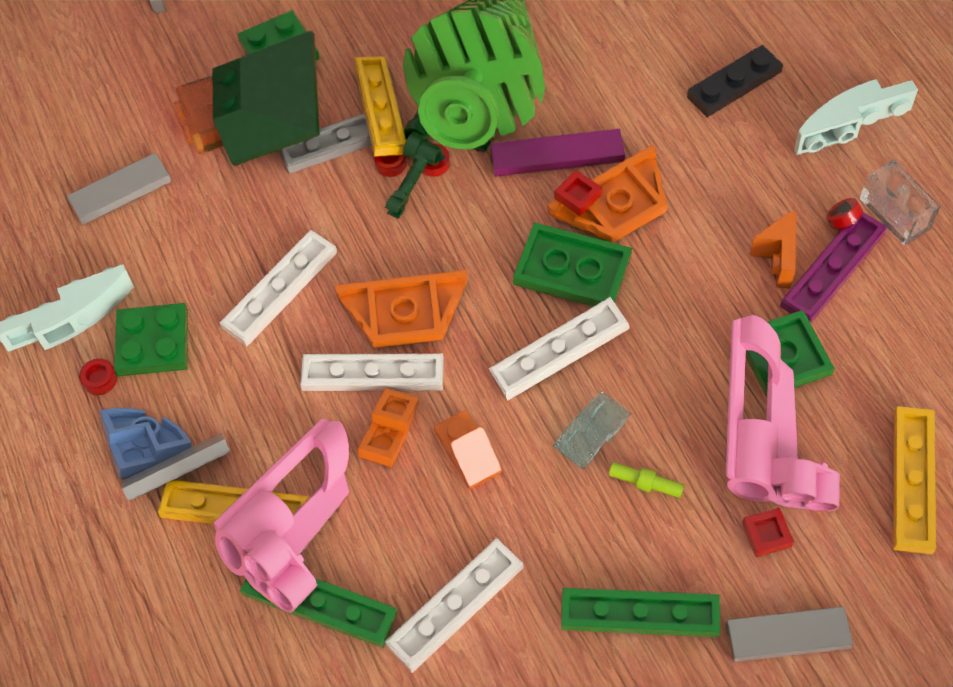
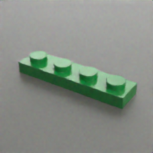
M316 578L314 579L316 584H318L317 587L293 612H290V614L383 648L398 613L395 607ZM245 579L240 589L243 596L280 609L254 589L248 580Z
M562 588L561 630L719 637L720 597L719 594Z

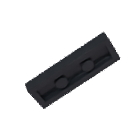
M762 44L689 88L687 98L706 117H709L780 74L783 63Z

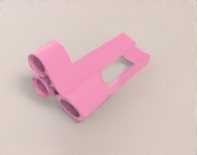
M756 315L733 320L726 452L728 489L736 496L754 502L772 501L786 507L816 511L839 509L840 473L827 468V463H815L809 460L798 459L793 370L780 359L781 347L776 332L770 324ZM746 350L755 351L768 361L766 420L743 419Z
M320 419L213 522L217 531L215 534L216 548L228 569L236 575H244L254 589L280 609L289 613L293 612L318 585L313 575L303 564L305 559L300 553L350 492L344 475L349 458V444L346 431L340 421L330 422ZM314 447L319 448L325 463L324 482L292 515L287 505L273 494L272 491Z

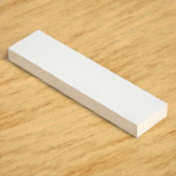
M310 230L220 322L221 328L247 347L337 254L336 246Z
M611 297L488 369L506 399L510 400L630 329L629 323Z
M443 353L303 354L300 386L302 391H384L385 388L395 391H443L444 356Z
M496 538L385 641L386 647L413 673L523 569V563Z

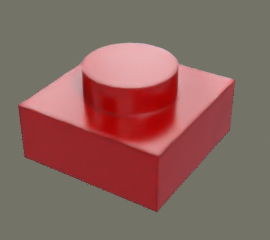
M577 170L554 191V199L580 217L602 195V187Z
M780 507L743 518L742 524L755 557L792 547L794 540Z

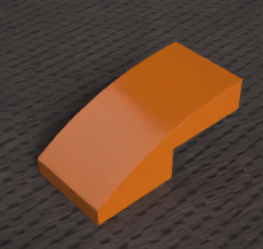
M385 388L372 412V423L358 447V457L392 468L413 421L419 404V398Z

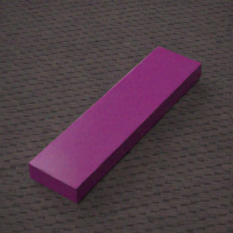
M620 129L491 143L495 176L625 161Z
M863 212L854 224L840 230L782 299L780 307L790 314L804 310L809 322L812 323L883 237L887 226Z

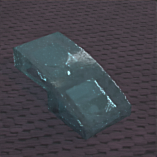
M601 391L572 421L553 446L580 468L585 469L606 441L610 442L631 413Z

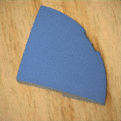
M110 408L99 410L105 438L120 479L130 477L191 448V441L186 433L178 425L165 417L162 418V424H159L156 419L146 416L145 410Z

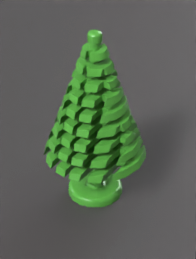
M467 0L431 19L428 25H422L411 37L415 46L414 56L411 49L406 48L403 61L407 88L418 104L420 123L429 136L440 144L454 149H474L486 144L490 138H495L496 128H498L501 136L515 132L516 122L513 116L517 115V113L522 126L535 116L533 100L537 94L540 104L542 103L545 82L542 62L525 0Z

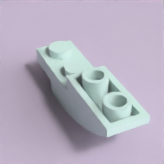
M877 79L839 94L820 107L799 129L794 147L795 154L813 153L826 146L847 143L857 138L862 124L869 125L879 119L905 114L911 110L918 92L913 80L882 89Z
M124 264L104 269L102 272L84 279L74 280L68 285L57 288L60 300L44 303L38 308L19 315L9 316L5 320L0 321V341L8 352L39 341L44 350H47L81 334L109 314L134 288Z

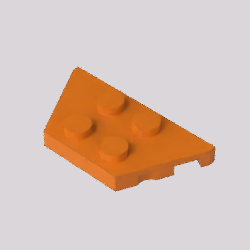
M651 145L593 178L592 181L602 187V195L581 217L557 200L547 205V212L550 216L604 241L616 242L667 211V200L665 191L662 189V177L660 169L658 170L655 147Z
M467 270L335 285V291L338 299L373 348L443 340L467 285L468 276Z

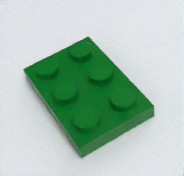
M534 222L514 273L513 285L593 307L609 297L615 303L632 256V248Z

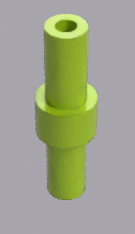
M616 462L612 463L609 472L611 477L636 484V489L649 493L655 490L677 498H681L685 485L657 476V471L644 467L638 470Z

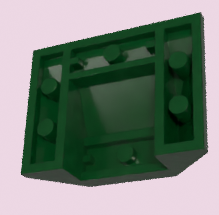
M311 30L212 68L213 121L229 160L234 166L320 136L314 33Z

